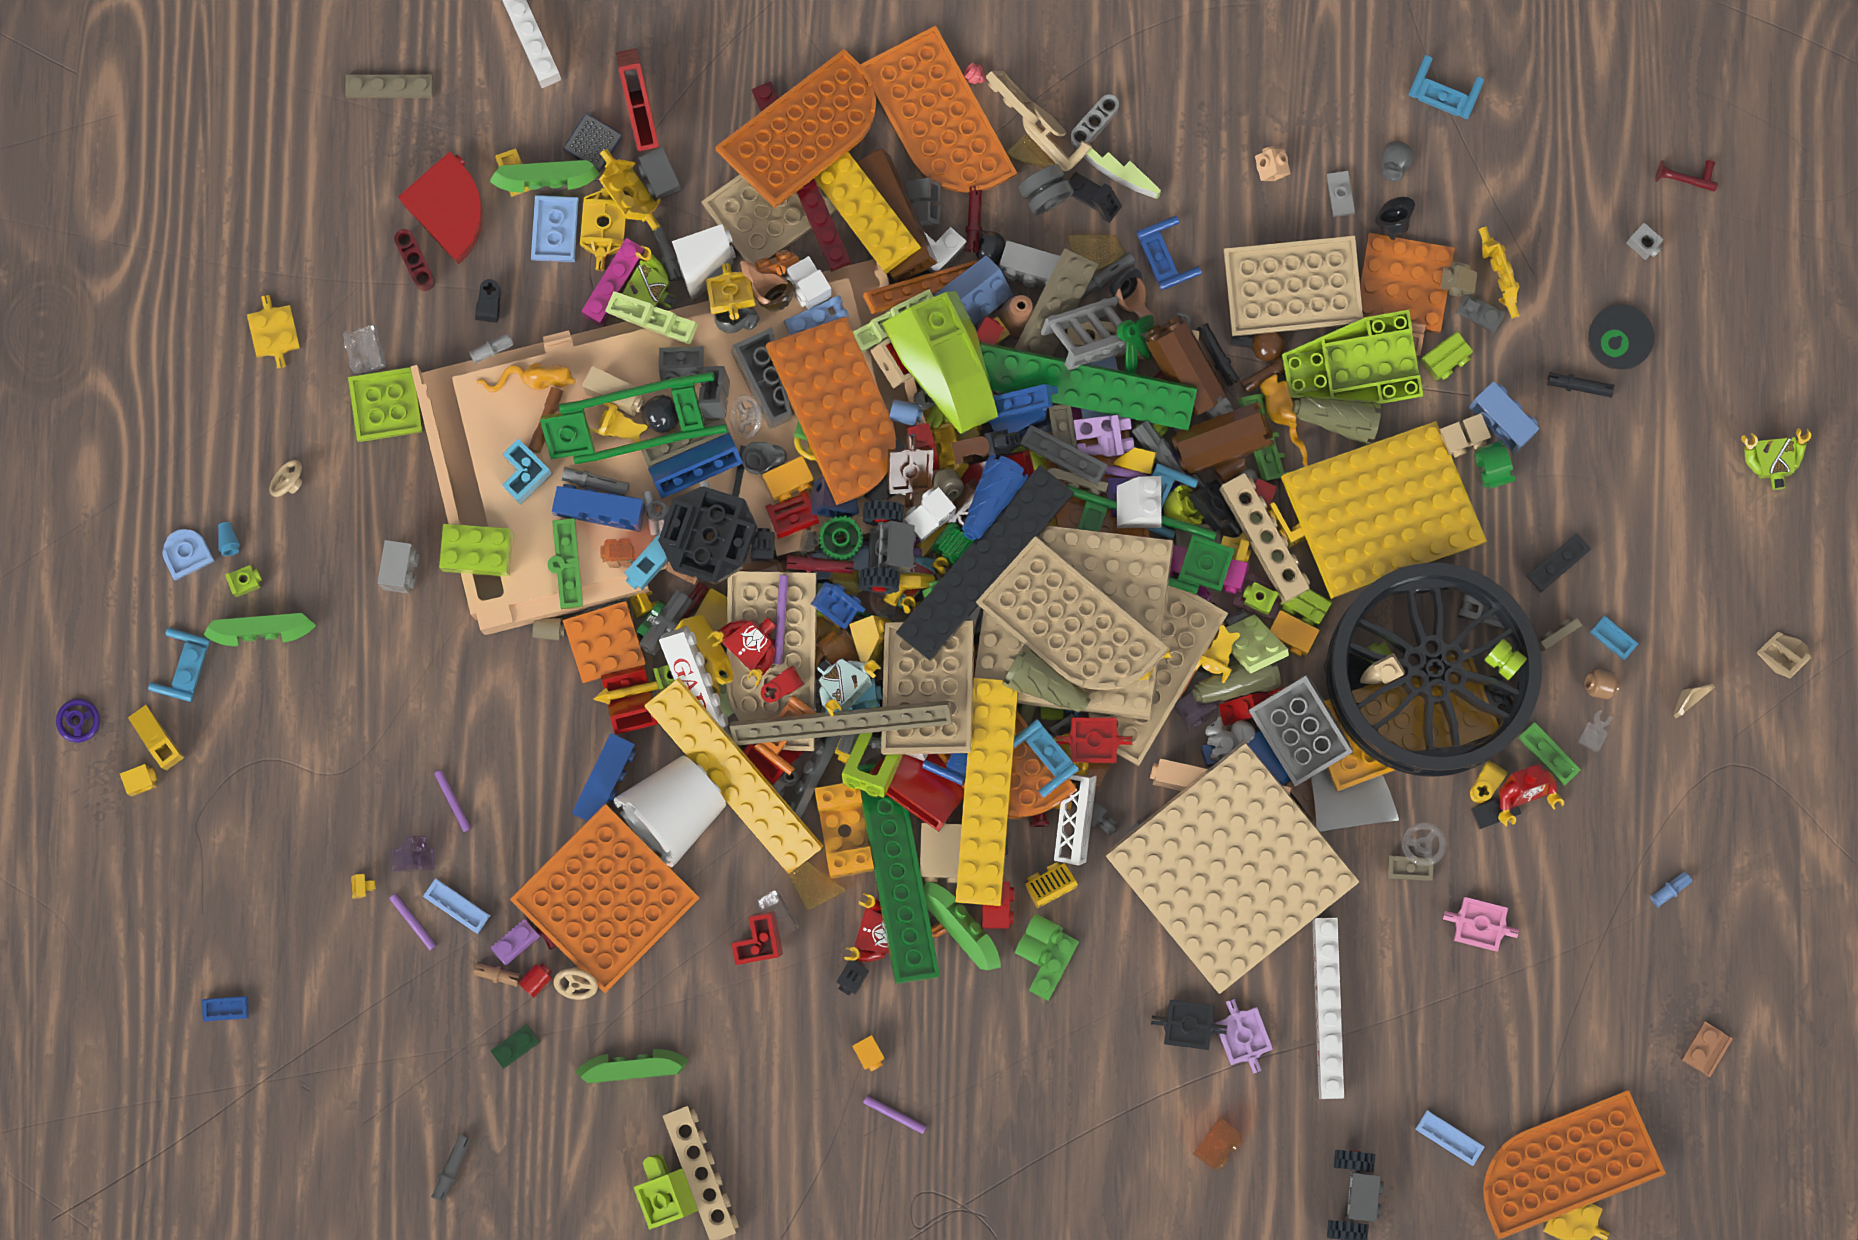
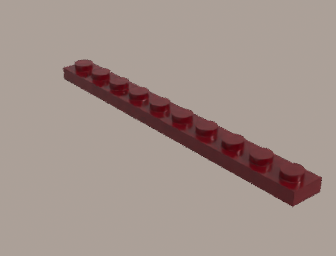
M771 81L751 89L760 112L779 99ZM813 178L799 189L796 194L829 269L833 272L850 265L851 260Z

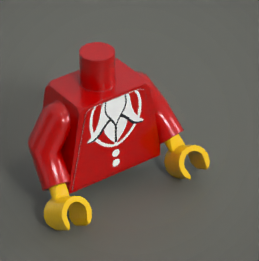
M768 616L760 625L754 619L750 621L740 619L729 622L720 628L718 632H712L707 639L712 636L717 638V642L712 645L713 647L718 646L722 642L750 670L747 680L751 676H755L757 680L754 685H758L762 676L773 664L776 649L774 647L775 639L770 635V632L777 624Z
M1540 764L1512 773L1499 791L1500 808L1503 810L1498 816L1500 822L1506 827L1507 821L1514 825L1516 817L1510 813L1511 808L1547 796V794H1549L1547 801L1554 810V804L1557 801L1563 806L1564 800L1557 793L1558 789L1553 774L1546 769H1542Z
M863 893V895L867 896V902L862 903L859 901V905L866 908L854 947L845 948L851 951V956L844 957V959L870 963L883 959L886 954H889L880 902L874 899L872 895Z

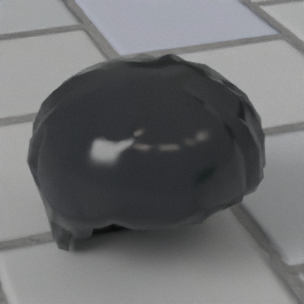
M980 230V252L976 253L977 258L980 260L987 255L996 265L999 264L1005 249L1004 238L997 232Z
M663 394L649 399L642 407L643 423L656 432H669L679 423L675 403L670 396Z

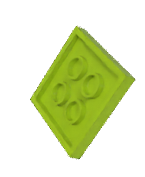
M411 367L348 377L358 442L423 432L419 400Z

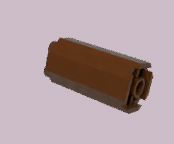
M1176 314L1170 317L1167 323L1162 326L1158 324L1148 329L1149 335L1146 337V344L1166 380L1198 387L1192 411L1195 415H1199L1218 404L1217 398L1221 397L1223 400L1226 397V391L1185 317L1180 318Z
M1255 402L1193 425L1188 430L1183 429L1175 432L1176 436L1172 437V442L1175 449L1180 451L1181 458H1179V463L1182 470H1186L1187 473L1194 475L1275 445L1274 441L1271 440L1273 433L1265 413L1260 414L1259 412L1262 409L1261 404Z

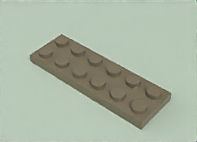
M1066 248L1064 249L1014 349L1053 356L1060 340L1054 332L1044 336L1041 334L1044 322L1051 315H1058L1077 308L1099 265L1098 263Z

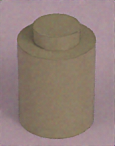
M543 618L534 620L533 638L560 641L561 636H565L566 629L562 619Z

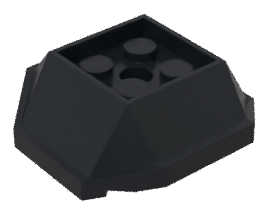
M702 486L673 498L658 541L675 572L717 585L743 569L757 524L745 499ZM714 531V539L706 541L707 534Z

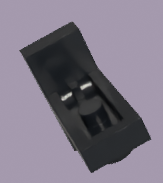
M1077 172L1070 178L1069 182L1074 189L1072 197L1098 211L1102 219L1110 223L1122 207L1112 187L1105 183L1101 187Z

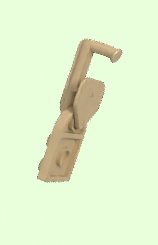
M991 71L986 76V79L989 81V87L995 92L999 91L1004 97L1003 101L1010 108L1014 107L1023 116V125L1026 133L1055 164L1060 165L1063 171H1070L1092 148L1091 144L1081 141L1080 147L1068 157L1048 136L1051 132L1056 136H1065L1067 134L1066 130L1052 115L1032 102L1004 71ZM1039 120L1042 122L1041 124L1046 128L1044 131H1042L1036 125V123Z

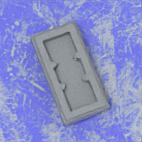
M1348 171L1326 174L1333 217L1354 215L1355 209Z

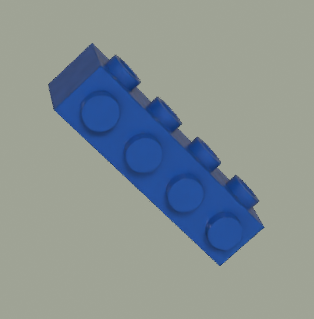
M727 433L648 468L662 499L736 467L743 462L730 433Z
M610 733L572 811V815L588 821L607 801L612 803L617 793L614 787L617 781L622 782L627 772L623 768L627 761L632 762L636 753L633 750L635 744Z

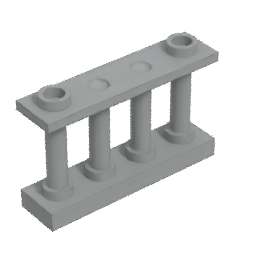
M1117 296L1109 299L1105 298L1099 302L1046 318L1041 334L1044 336L1054 332L1069 351L1064 363L1068 370L1126 352V342L1119 339L1118 335H1110L1098 319L1107 316L1116 329L1122 323L1114 311L1119 300ZM1089 321L1102 337V340L1093 341L1081 324ZM1072 327L1085 345L1075 346L1063 329Z

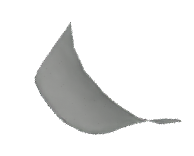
M1327 768L1311 777L1315 802L1316 828L1320 832L1399 820L1394 801L1383 775L1338 792L1335 790Z

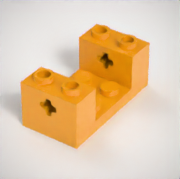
M845 783L815 788L830 878L874 871L871 848L868 843L861 806L863 803L860 789L849 788ZM842 825H848L851 828V834L848 837L839 835L838 830Z

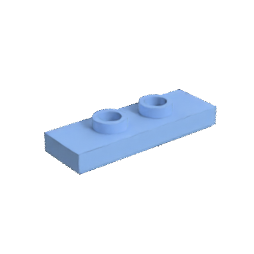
M436 878L423 895L424 898L477 934L480 933L491 917Z
M1426 1110L1415 1130L1471 1166L1475 1164L1485 1147L1428 1110Z

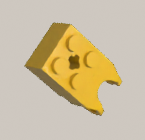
M703 614L682 619L675 630L688 626L690 632L692 631L695 634L697 641L695 645L698 652H701L704 657L706 673L708 672L711 675L712 689L720 698L719 683L723 685L733 681L730 660L721 643L716 647L712 646L717 642L716 637L712 636L707 639L713 631ZM721 670L726 672L728 678L721 677L719 672Z

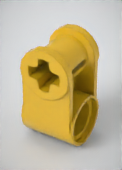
M1488 760L1470 790L1471 799L1475 803H1484L1489 800L1508 772ZM1481 788L1484 789L1483 793L1485 794L1482 797L1478 795Z

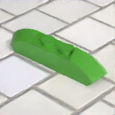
M588 160L501 165L489 182L501 189L524 193V187L536 190L540 189L541 186L561 188L563 185H566L569 190L587 185L600 174L596 167Z
M302 613L213 620L207 627L204 635L216 643L227 646H239L240 639H243L244 642L256 641V637H265V640H275L280 635L283 642H288L306 635L316 625Z
M926 881L923 889L927 908L980 969L991 970L1001 968L997 949L980 924L971 917L964 906L956 902V897L940 885Z
M653 1049V1058H649V1054L636 1055V1060L628 1061L627 1057L613 1058L614 1062H610L609 1055L604 1054L588 1060L575 1072L587 1083L679 1074L689 1060L676 1052L664 1049Z

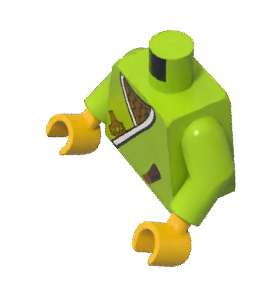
M642 245L641 247L645 251L644 254L641 256L640 253L636 252L635 255L644 261H640L624 292L620 294L651 303L654 307H658L659 303L671 308L676 297L666 292L669 287L668 274L661 262L651 254V250Z
M1800 428L1796 430L1798 440L1793 437L1758 441L1757 437L1751 433V440L1747 441V437L1743 435L1741 440L1746 445L1744 447L1746 464L1755 474H1758L1760 479L1771 478L1772 490L1784 489V477L1791 476L1799 468L1805 455L1807 441L1811 438L1808 428L1804 436H1800Z

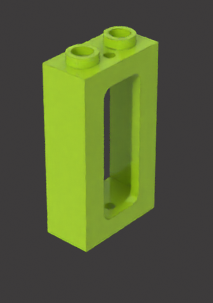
M873 732L860 733L842 772L843 783L849 788L864 790L871 796L885 797L903 754H887L877 775L858 770V766Z

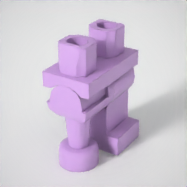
M1113 415L1073 420L1076 441L1097 438L1098 444L1086 447L1085 443L1077 444V449L1088 455L1121 456L1124 452L1135 448L1133 437L1121 439L1120 434L1122 430L1131 429L1130 418Z

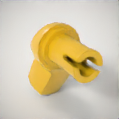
M918 572L900 573L899 591L892 594L887 593L884 601L896 607L905 590L915 588L928 589L930 588L929 583L935 582V577L931 574Z

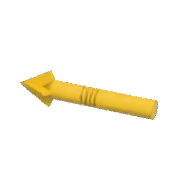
M657 681L613 691H608L605 688L593 700L610 704V701L613 699L658 690Z

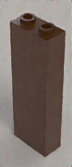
M881 148L872 151L869 156L862 160H857L856 163L921 247L890 270L892 278L897 282L905 281L937 264V259L891 156Z

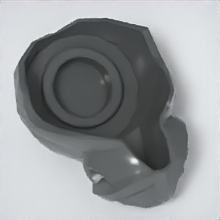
M1394 141L1384 147L1381 156V172L1385 180L1391 182L1400 181L1403 174L1410 168L1414 160V154L1409 145L1400 141Z
M752 308L738 309L739 318L736 319L734 314V320L730 319L729 311L714 314L717 327L729 334L736 333L743 328L746 330L753 329L757 326L760 318L758 313Z
M751 442L742 452L744 468L749 473L755 475L764 474L772 467L777 468L785 464L787 459V453L781 446L765 442Z

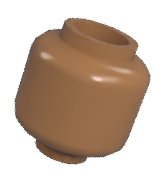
M1595 669L1587 674L1584 686L1590 696L1610 699L1614 693L1618 692L1619 681L1614 672Z

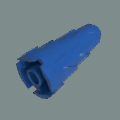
M991 455L987 459L981 479L976 487L973 501L968 510L967 518L962 527L966 538L970 540L980 539L1028 479V474L1022 475L1024 469L1009 458L1000 456L999 460H995L996 455Z

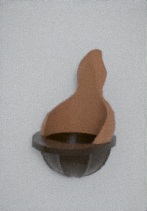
M745 260L740 262L742 272L751 280L753 294L761 307H765L769 311H779L789 305L795 288L791 281L775 273H761L754 264Z

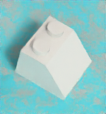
M1161 476L1137 477L1117 486V528H1161Z

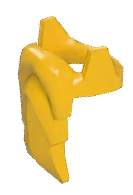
M613 403L603 404L609 409L603 412L598 424L599 429L590 428L591 431L603 436H618L622 439H630L634 443L641 441V433L648 428L646 424L633 423L632 419L624 417V414L617 411L618 407Z
M1220 625L1217 638L1212 641L1210 648H1207L1205 653L1202 654L1195 669L1197 670L1202 664V667L1211 673L1221 674L1223 672L1221 681L1225 683L1232 671L1228 667L1230 660L1228 657L1232 652V645L1240 637V633H1228L1226 627Z

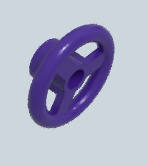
M73 699L66 702L59 709L56 716L58 732L70 742L79 743L89 740L96 734L100 725V715L97 708L91 702L84 699ZM76 705H81L89 709L85 713H81L77 710H73L70 712L67 711L69 708ZM63 716L66 718L67 724L74 728V736L64 729ZM79 716L80 722L75 724L74 719ZM93 717L91 729L81 736L85 720Z

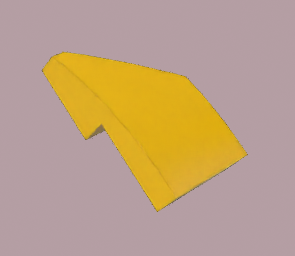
M1135 447L1115 460L1113 465L1152 474L1157 452Z

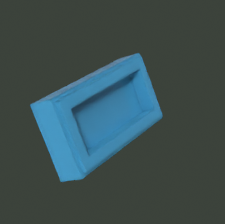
M1605 615L1589 632L1623 661L1639 644Z

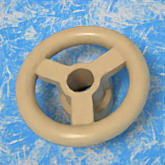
M291 460L276 472L269 487L272 496L279 497L287 492L292 494L300 488L302 484V479L299 478L302 470L300 461ZM295 466V471L289 473V469Z
M579 967L562 970L554 978L555 989L561 995L570 999L583 1000L590 998L598 989L595 977ZM563 977L569 981V986L566 989L560 983ZM581 988L590 989L584 993H574L575 990Z

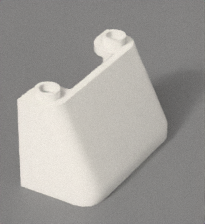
M722 224L672 241L678 258L677 262L691 300L700 297L707 290V278L723 274L722 265L725 264L727 269L726 263L732 265L733 258H736L732 245H729V243L733 242L729 229L724 230Z

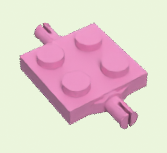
M1464 897L1458 914L1444 911L1443 920L1456 922V932L1453 940L1456 942L1497 952L1504 935L1517 938L1518 934L1516 933H1519V929L1506 926L1508 911L1506 907Z

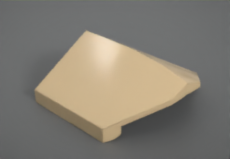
M1777 632L1757 651V654L1775 673L1791 678L1811 659L1808 646L1798 638L1783 635L1781 632Z
M1709 684L1682 690L1673 716L1678 718L1683 715L1689 708L1713 690L1715 686Z

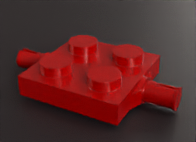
M1072 718V729L1069 736L1056 735V739L1065 740L1056 741L1058 745L1070 746L1073 763H1117L1119 745L1133 744V741H1124L1133 740L1132 736H1119L1117 718Z

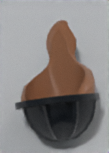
M1131 268L1126 272L1118 273L1110 284L1112 297L1117 296L1119 299L1117 304L1125 311L1135 312L1139 319L1146 315L1154 316L1145 306L1146 286L1142 281L1140 271L1136 268Z

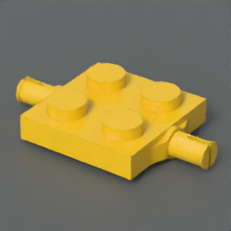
M726 263L727 269L725 264L722 265L723 274L707 278L706 284L711 313L716 314L729 311L730 319L734 320V314L736 319L739 318L738 309L755 306L751 280L743 272H731V265Z
M266 295L268 304H266L265 296H262L264 309L247 314L256 357L275 356L277 368H281L279 360H281L282 368H284L286 365L283 354L291 350L300 349L290 305L279 308L272 307L270 295Z
M1589 1204L1546 1222L1543 1232L1560 1240H1590L1594 1235L1607 1240V1236L1610 1234V1232L1598 1227V1219L1603 1209L1594 1204Z

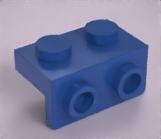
M825 582L810 605L840 628L846 630L857 611L864 613L866 609L860 605L861 600L851 594L848 596L844 593L846 589L835 582L832 585Z

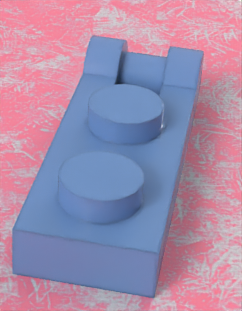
M835 296L822 304L784 320L789 334L792 335L843 317L847 318L849 313L841 304L843 302L841 296ZM834 307L836 314L830 316L828 310Z

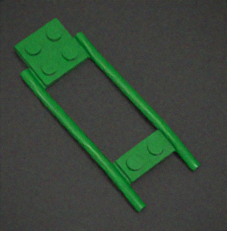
M713 371L670 378L580 401L559 404L561 413L544 415L540 418L550 458L557 459L573 456L574 463L581 464L684 439L727 433V424L704 427L702 412L698 405L694 384L713 381L715 379ZM667 388L672 389L671 392L682 431L595 452L584 411L585 408Z
M1068 485V488L1074 492V497L1086 500L1077 529L1100 532L1107 508L1117 510V501ZM1161 515V524L1193 533L1178 579L1169 577L1168 586L1195 595L1199 585L1221 592L1235 549L1215 543L1214 539L1217 533L1215 531Z

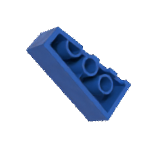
M563 484V487L557 486L552 514L554 516L569 519L575 518V520L641 532L646 506L643 499L624 497L615 493H598L597 490L589 488L579 490L576 489V486Z

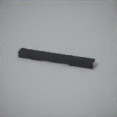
M741 445V448H740V457H741V460H742V452H743L744 448L746 447V446H742V445ZM743 463L737 467L732 493L733 496L737 497L740 494L744 473Z

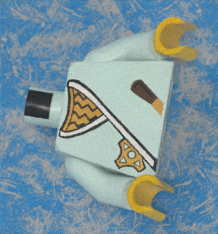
M840 659L834 665H831L827 660L820 663L818 671L823 676L819 680L821 684L819 693L822 705L827 709L830 716H834L833 712L836 709L847 711L873 685L868 675L874 678L876 675L873 672L881 669L874 660L865 663L852 660L846 662Z

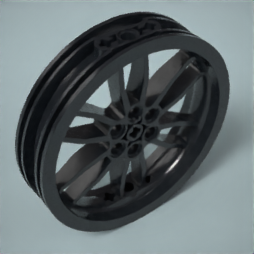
M1422 563L1406 566L1392 571L1373 582L1342 615L1331 637L1326 658V684L1329 699L1338 721L1351 740L1362 751L1379 763L1399 772L1423 777H1442L1468 771L1483 764L1509 745L1522 731L1535 708L1542 677L1541 654L1537 637L1528 617L1516 600L1488 577L1471 569L1446 563ZM1445 590L1462 592L1479 601L1488 609L1485 614L1469 624L1451 644H1446L1442 641L1444 612L1440 591ZM1430 593L1433 595L1435 615L1433 635L1426 636L1418 616L1415 594ZM1407 594L1409 620L1417 647H1413L1391 631L1366 621L1364 617L1375 605L1388 596ZM1496 616L1505 628V631L1486 645L1464 653L1459 644L1467 634L1488 617ZM1358 627L1385 639L1402 652L1401 658L1397 659L1405 671L1404 677L1381 687L1360 703H1356L1350 686L1348 674L1349 652L1352 651L1372 662H1377L1387 656L1354 644L1352 640ZM1506 637L1510 638L1514 651H1519L1527 658L1518 669L1517 689L1495 678L1466 671L1462 667V663L1485 653ZM1427 643L1435 647V653H1430L1426 650ZM1446 653H1452L1455 656V662L1448 661ZM1408 656H1414L1418 664L1415 666L1411 665L1408 661ZM1431 666H1433V669L1437 668L1435 674H1433V671H1429ZM1450 674L1457 676L1458 684L1450 682ZM1411 678H1417L1420 681V687H1414L1411 684ZM1471 682L1486 685L1514 697L1509 713L1479 699L1464 687L1465 683ZM1403 687L1408 694L1407 697L1393 712L1377 724L1371 725L1360 711L1361 708L1380 695ZM1432 687L1439 688L1441 692L1439 697L1432 694ZM1449 693H1454L1474 708L1503 721L1502 724L1492 735L1476 746L1460 747L1458 722ZM1419 695L1424 699L1423 732L1426 750L1410 751L1386 739L1378 732V729L1396 717L1415 696ZM1436 704L1441 705L1447 720L1451 747L1436 748L1434 746L1432 718L1434 705Z

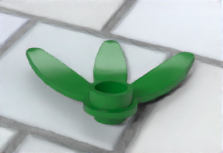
M1153 315L1143 316L1135 323L1131 320H1125L1117 327L1119 339L1126 342V372L1135 374L1138 361L1137 350L1143 358L1151 360V351L1146 344V338L1141 333L1148 332V329L1153 327Z

